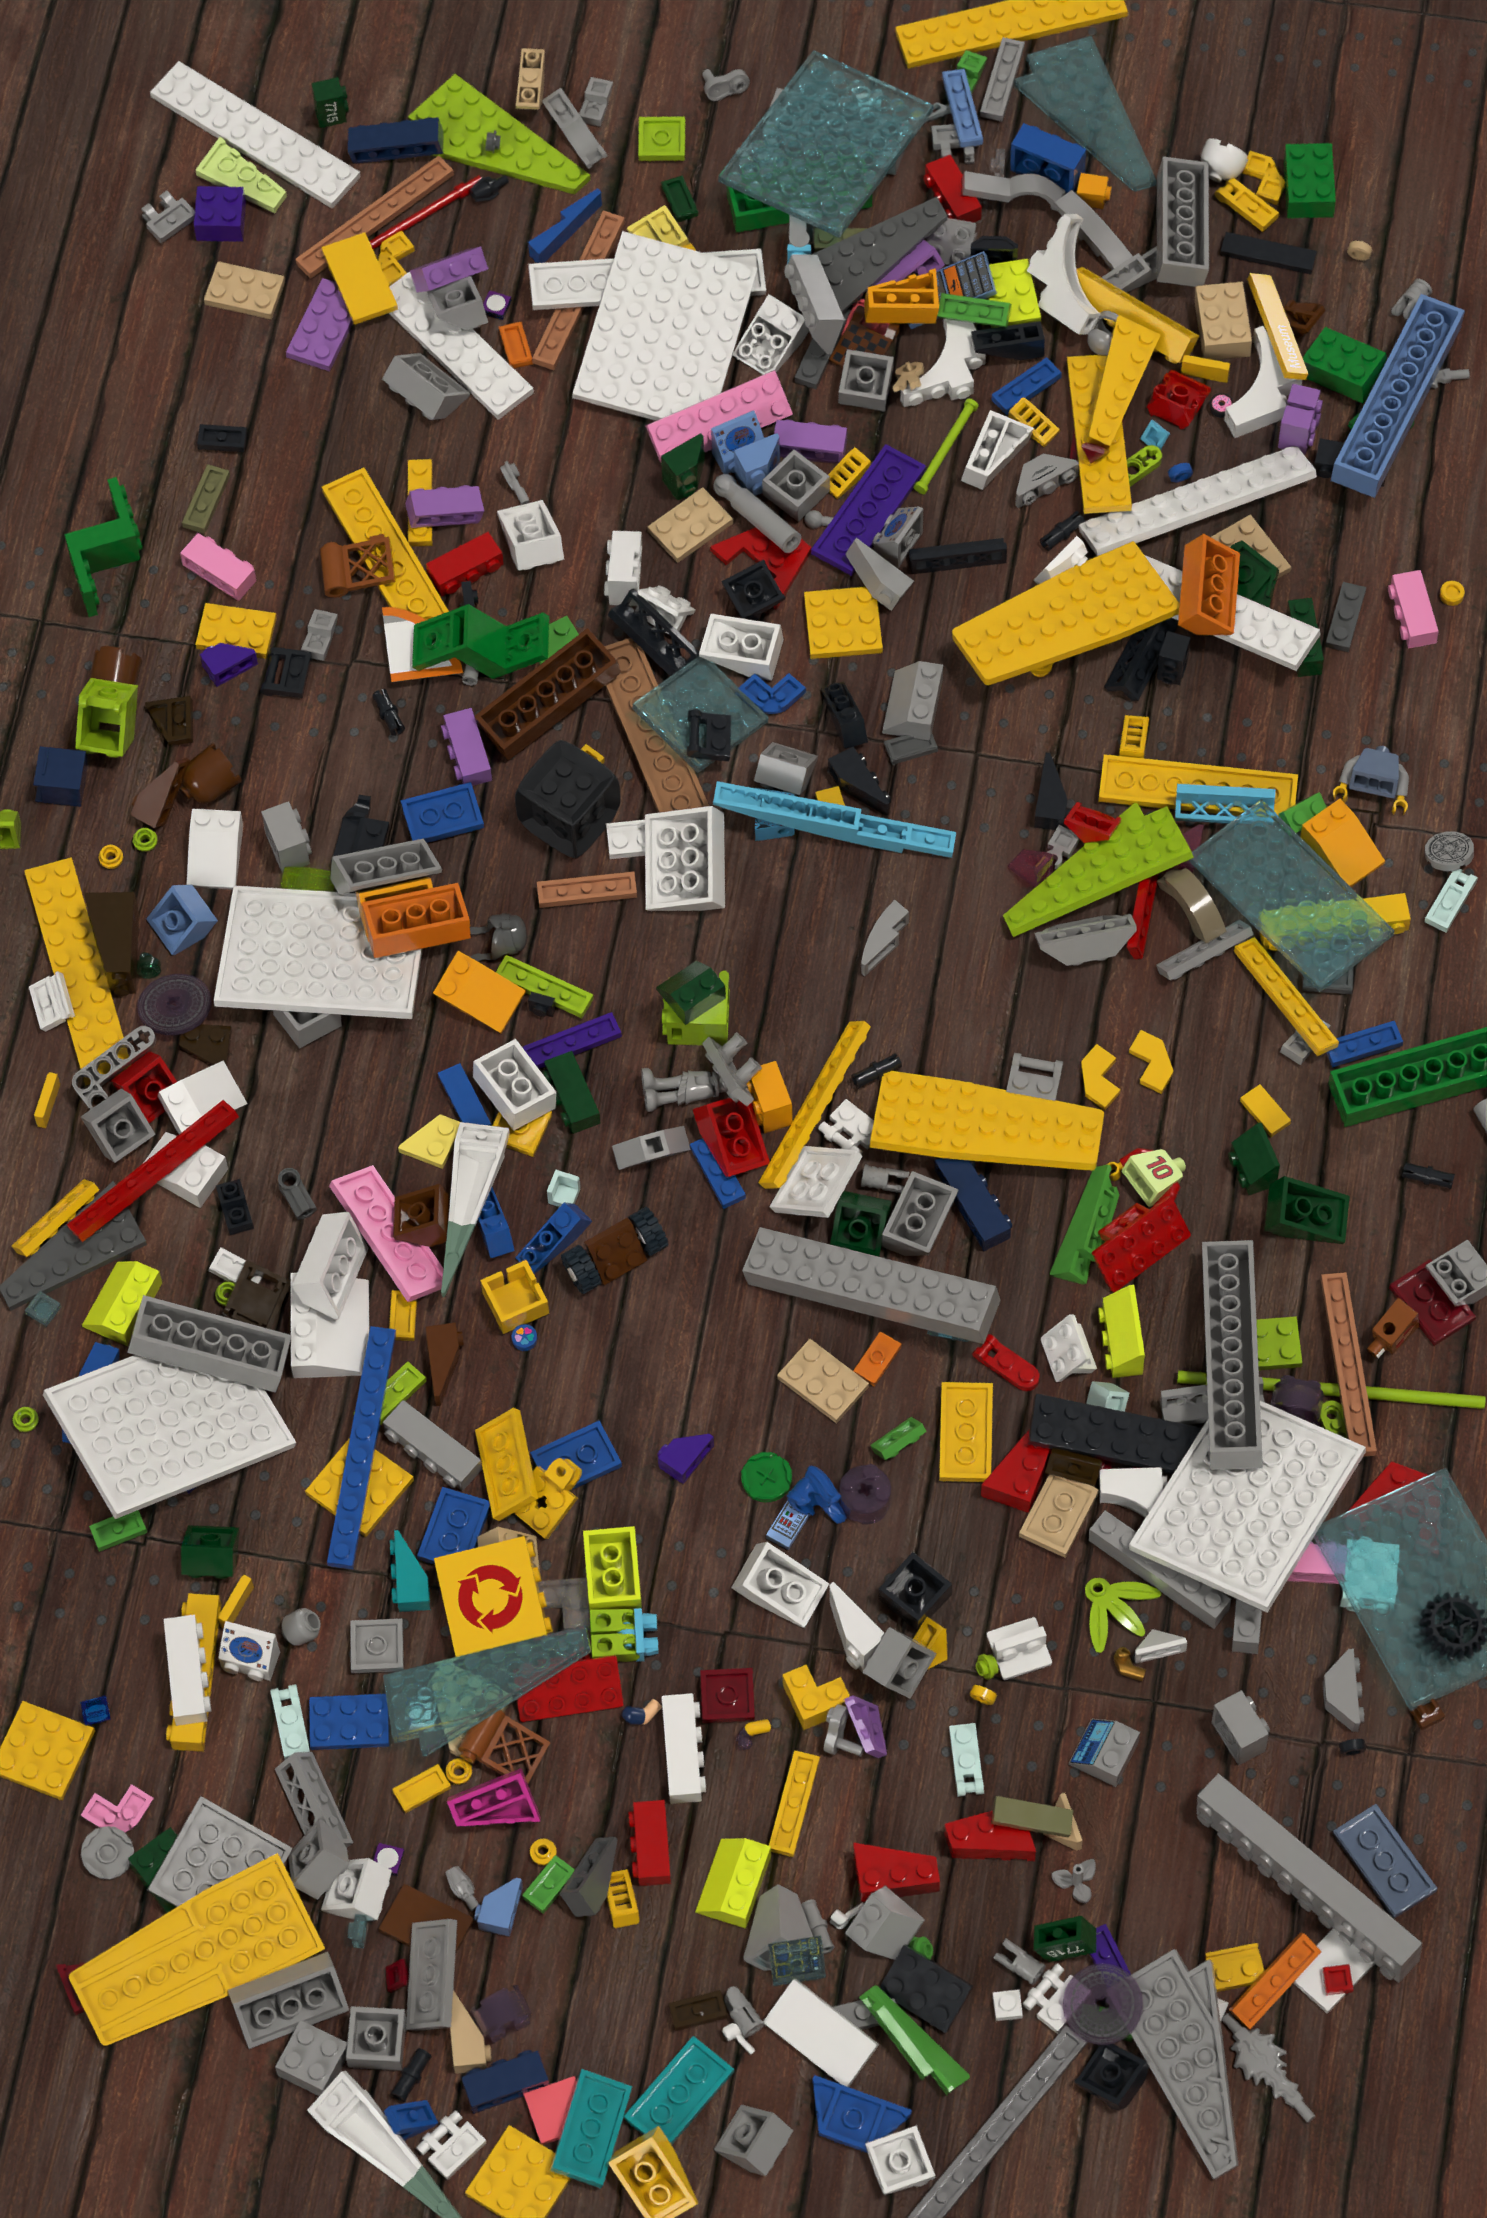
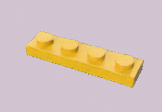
M432 459L408 460V494L410 491L419 488L424 490L432 489ZM408 518L409 545L411 547L433 546V526L411 528Z
M83 1179L11 1247L17 1254L25 1257L35 1254L39 1250L40 1245L46 1239L53 1237L64 1222L73 1219L78 1209L94 1199V1195L99 1191L98 1187L94 1182Z
M794 1750L769 1843L773 1853L790 1857L795 1855L820 1756Z

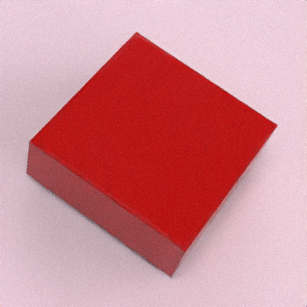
M1349 1964L1323 1967L1326 1996L1353 1993Z

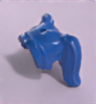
M809 1466L805 1477L799 1480L794 1488L788 1492L787 1500L789 1504L802 1514L813 1516L815 1514L813 1506L819 1505L836 1524L844 1522L847 1518L838 1503L841 1499V1494L835 1489L827 1475L815 1466Z

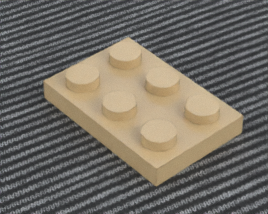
M217 262L204 298V303L208 306L272 320L285 283V277Z
M701 488L647 526L652 537L679 563L732 525L733 518L704 488Z
M1251 515L1211 536V538L1228 547L1243 540L1279 569L1278 578L1291 571L1289 563Z
M811 1339L804 1344L777 1375V1379L836 1424L869 1388L867 1381Z
M1049 1474L1019 1532V1537L1066 1558L1099 1494V1489L1085 1483Z

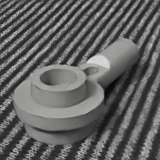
M508 461L504 462L505 465L500 468L512 491H515L521 505L529 503L530 500L524 488L518 482L517 477L520 476L516 465L514 463L509 464Z

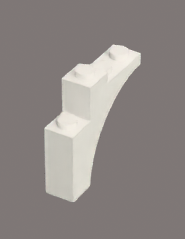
M1064 214L1057 223L1054 236L1047 243V250H1037L1033 254L1027 271L1047 285L1040 295L1041 299L1038 306L1077 334H1089L1094 329L1101 313L1092 306L1085 296L1076 271L1075 247L1083 218L1077 214Z
M943 319V327L946 333V343L943 352L936 364L919 378L921 387L911 390L908 384L905 390H901V402L904 407L915 406L922 401L932 398L937 399L947 393L951 401L967 398L974 393V380L969 369H977L984 365L986 354L975 353L971 337V331H976L973 323Z
M1263 326L1254 329L1253 343L1260 360L1259 374L1250 390L1237 402L1226 407L1224 420L1234 438L1282 420L1286 405L1289 406L1286 396L1290 394L1292 384L1302 386V380L1284 378L1269 336Z
M1162 1467L1100 1469V1503L1123 1506L1146 1518L1167 1485V1476H1162Z

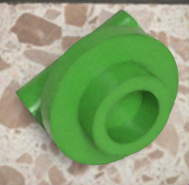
M914 1937L910 1942V1947L931 1959L933 1946L926 1937Z

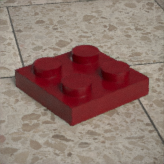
M752 1668L700 1670L703 1723L755 1721Z

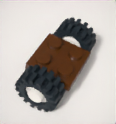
M644 1207L628 1216V1218L585 1241L584 1244L589 1255H587L585 1249L583 1250L582 1246L577 1245L561 1254V1260L575 1287L577 1286L581 1294H585L601 1285V1283L606 1285L646 1262L647 1258L644 1251L649 1256H652L668 1247L669 1244L662 1226L658 1223V1219L654 1217V1213L649 1208Z

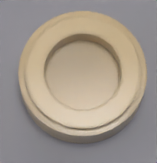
M1352 241L1347 252L1352 258L1363 261L1370 258L1372 247L1362 241Z

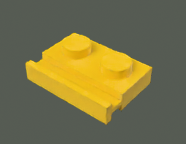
M1257 1943L1205 1953V1960H1211L1213 1963L1217 1992L1251 1986L1264 1972Z

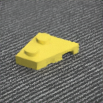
M666 205L627 227L629 233L679 247L689 244L687 237Z
M440 1114L400 1144L398 1150L402 1154L443 1169L454 1147L460 1122Z

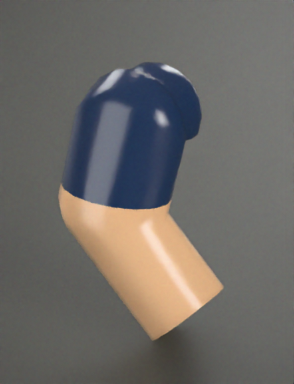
M652 1699L644 1708L631 1706L624 1708L622 1717L630 1724L645 1725L659 1712L662 1706L655 1699Z

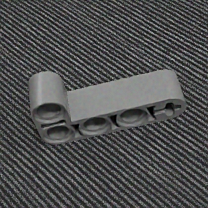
M147 1026L136 1028L73 1076L72 1085L90 1110L94 1108L92 1102L95 1098H108V1095L101 1086L155 1046L156 1036L153 1030ZM141 1034H144L145 1036L150 1034V1036L148 1037L149 1042L147 1044H145V1042L143 1041L137 1044L141 1040ZM133 1040L134 1043L137 1044V1047L139 1049L137 1052L135 1051L130 1041ZM124 1047L131 1050L130 1057L120 1059L118 1051ZM103 1062L111 1065V1069L107 1074H100L98 1072V1066ZM82 1077H87L91 1080L90 1086L86 1089L78 1088L77 1083Z

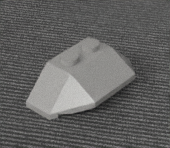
M1131 914L1123 916L1105 915L1054 925L1043 931L1036 932L1035 938L1042 951L1067 966L1081 965L1084 962L1102 961L1108 957L1116 956L1137 931V926Z

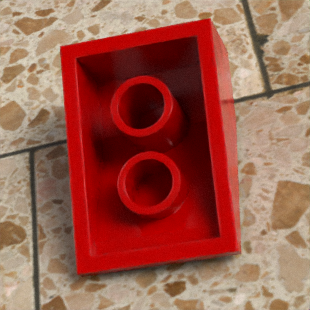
M726 1098L692 1109L699 1132L726 1177L770 1163L752 1103L746 1106L741 1101L736 1103L731 1098Z

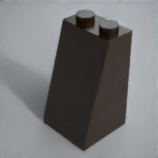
M134 892L85 893L89 917L111 994L118 996L136 994L139 911Z

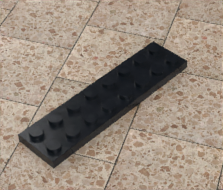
M1036 1393L1033 1401L1028 1445L1048 1449H1061L1096 1459L1140 1468L1162 1467V1472L1174 1474L1202 1428Z

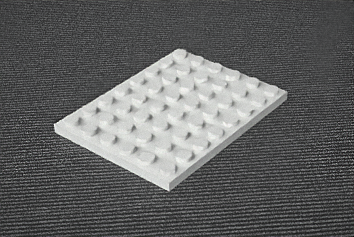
M622 231L572 398L657 421L720 394L758 268Z
M233 886L214 996V1006L412 1019L422 949L374 958L361 921L356 893L339 895L338 892Z
M138 1355L128 1357L45 1389L43 1393L46 1402L115 1519L292 1449L296 1445L295 1439L264 1389Z
M1260 1401L1262 1468L1210 1470L1209 1422L1207 1420L1131 1540L1129 1550L1268 1613L1366 1453V1447Z

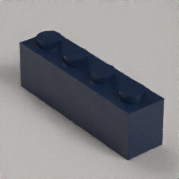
M431 117L412 121L380 123L377 125H359L348 128V153L353 164L443 154L444 130L439 118Z
M946 1158L935 1160V1172L941 1182L958 1189L954 1203L983 1251L1010 1239L1011 1228L1013 1227L1011 1220L1007 1214L1003 1215L1001 1213L997 1197L994 1194L990 1195L984 1176L982 1174L978 1175L975 1170V1162Z

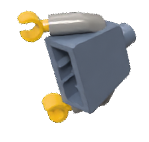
M1378 746L1375 750L1365 748L1361 755H1357L1345 763L1339 779L1341 784L1333 790L1334 801L1338 793L1344 794L1342 799L1344 803L1348 800L1346 788L1349 785V789L1389 798L1395 799L1396 795L1397 800L1392 806V813L1395 814L1396 806H1402L1404 809L1403 815H1405L1408 804L1404 799L1408 794L1409 775L1403 765L1399 764L1398 755L1389 753V749L1385 746Z

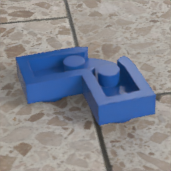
M754 673L738 688L740 696L754 708L767 714H777L787 710L806 693V687L789 673L772 688Z

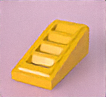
M1024 397L1009 411L1008 418L1030 427H1034L1038 422L1040 423L1033 430L1031 438L1043 447L1060 432L1056 425ZM1029 417H1032L1029 422H1026ZM1047 428L1048 431L1041 436L1040 433Z
M855 447L828 474L830 476V493L837 499L855 485L871 465V461ZM848 467L854 471L853 474L847 470ZM842 474L843 476H845V477L847 478V480L845 481V480H844L842 477H840L839 475ZM835 480L841 487L838 488L832 481Z
M1125 715L1119 756L1144 758L1149 717ZM1129 726L1143 727V728H1142V729L1129 728Z
M626 1869L612 1872L607 1901L613 1927L619 1928L638 1924L639 1912L629 1871ZM625 1881V1884L610 1886V1884ZM627 1891V1893L613 1896V1894ZM630 1902L629 1904L615 1906L616 1904Z

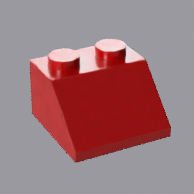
M149 1051L112 1079L111 1082L117 1091L123 1089L132 1095L148 1123H150L165 1112L158 1098L159 1091L173 1085L177 1080L161 1056Z

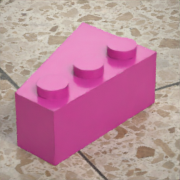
M522 1768L452 1795L447 1799V1804L456 1826L527 1821L540 1822L541 1819Z

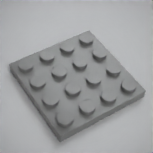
M200 1796L147 1890L178 1907L205 1889L276 1853L279 1854L284 1864L293 1848Z

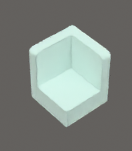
M555 1170L547 1190L548 1204L558 1207L564 1202L575 1204L581 1190L579 1177Z
M1092 1381L1086 1404L1125 1412L1129 1392L1113 1383Z

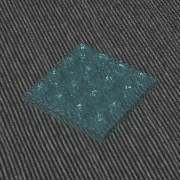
M699 656L638 699L632 706V709L697 773L716 760L697 759L687 756L690 722L687 720L689 710L697 709L702 713L731 715V749L768 723L769 719L713 662ZM699 724V746L705 748L706 724Z

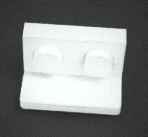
M649 587L640 589L638 595L642 596L678 632L687 615H692L695 612V609L690 607L691 603L681 597L675 598L671 596L670 591L665 587ZM647 616V621L655 626L654 619L651 616Z
M1068 1315L1041 1337V1342L1056 1382H1062L1072 1373H1092L1097 1369L1081 1324L1077 1323L1075 1315Z
M1035 1617L987 1632V1638L1003 1680L1052 1665V1660L1046 1647L1045 1630L1043 1626L1039 1627Z

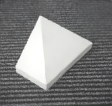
M1152 1629L1135 1650V1663L1186 1652L1187 1640L1181 1636Z

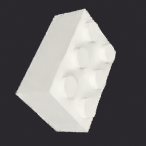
M516 1039L473 1061V1078L513 1131L556 1108V1091Z

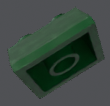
M701 433L661 455L662 481L677 501L684 497H690L698 490L705 462L704 436Z
M698 961L693 962L656 987L659 994L685 1025L726 999L725 984L711 967Z
M1261 1122L1257 1123L1231 1142V1150L1228 1153L1232 1167L1236 1166L1239 1172L1237 1174L1241 1188H1246L1248 1195L1269 1189V1184L1278 1180L1280 1164Z
M843 1191L837 1203L830 1245L879 1257L882 1249V1234L889 1221L892 1201Z
M188 1525L181 1545V1575H188L192 1578L214 1576L218 1579L233 1577L237 1564L239 1527Z

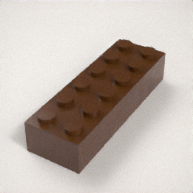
M587 628L474 716L477 726L505 759L509 761L621 673L618 661Z

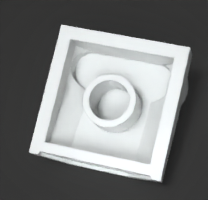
M1076 536L1033 581L1041 584L1076 565L1081 567L1088 559L1085 556L1088 551L1084 542Z
M917 2126L865 2144L884 2195L912 2186H923L929 2180L935 2179L933 2168Z

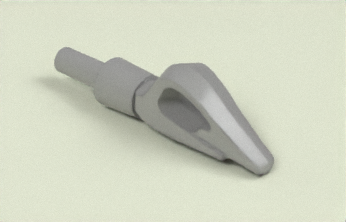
M935 103L923 119V124L951 113L949 104Z

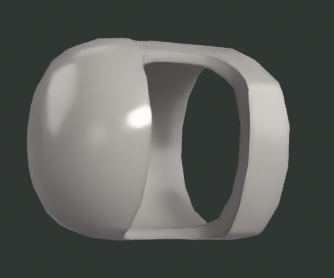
M1101 312L1096 327L1088 334V345L1098 355H1108L1112 333L1105 327L1102 319L1106 318L1115 322L1118 315L1114 312Z

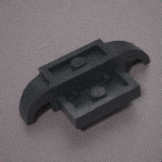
M359 794L355 805L343 816L333 856L385 846L390 825L387 821L369 818L371 796Z

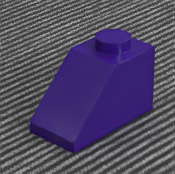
M219 643L206 648L200 654L202 667L216 687L258 665L255 650L241 646Z
M711 1434L673 1439L669 1445H663L658 1452L659 1468L684 1484L714 1447V1437Z

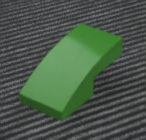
M966 50L957 65V70L965 69L972 95L986 64L987 57Z

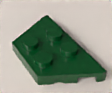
M1243 540L1232 544L1230 548L1240 553L1237 595L1270 608L1279 569Z

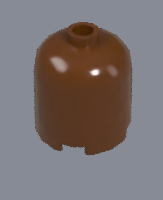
M101 646L100 651L95 650L90 678L136 685L142 659L135 653H132V656L123 654V649L119 647Z
M212 743L189 762L182 780L183 786L180 789L188 800L193 798L198 803L209 804L238 785L242 780L239 774L234 775L231 771L233 767L231 762Z

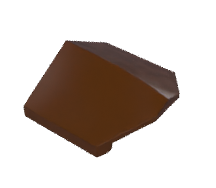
M1289 300L1283 307L1295 339L1308 333L1326 311L1322 304L1311 302L1296 303L1294 300Z

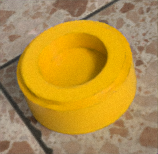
M1448 581L1441 587L1440 599L1446 605H1458L1463 601L1464 587L1457 581Z
M973 1685L970 1691V1696L973 1699L987 1705L994 1704L997 1697L996 1693L979 1685Z

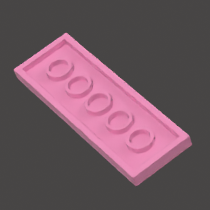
M774 370L645 426L661 462V455L700 433L704 436V453L712 450L711 428L753 410L756 413L761 428L776 422V420L793 415Z
M372 1165L332 1180L329 1187L346 1212L350 1213L358 1230L407 1302L441 1290L444 1268L428 1246L395 1240L393 1237L395 1197L375 1167Z

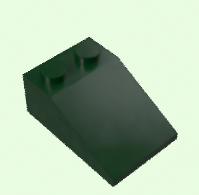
M1283 1176L1269 1184L1264 1231L1286 1238L1344 1244L1350 1196Z
M171 1827L128 1858L131 1869L147 1889L177 1838V1834ZM150 1892L165 1913L177 1907Z

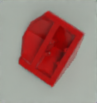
M1076 802L1064 819V824L1083 843L1109 840L1121 823L1120 817L1114 818L1099 811L1083 807L1080 802Z

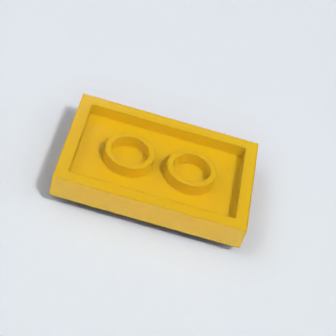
M205 603L196 640V649L205 650L210 646L225 643L254 649L257 658L267 659L277 619L276 613Z

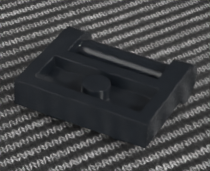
M271 647L268 654L270 660L265 682L261 685L260 692L266 696L282 695L303 698L312 653ZM285 659L280 684H275L279 660Z
M697 709L689 710L687 720L690 722L687 756L690 758L729 762L731 715L702 713ZM699 724H706L705 748L699 746Z

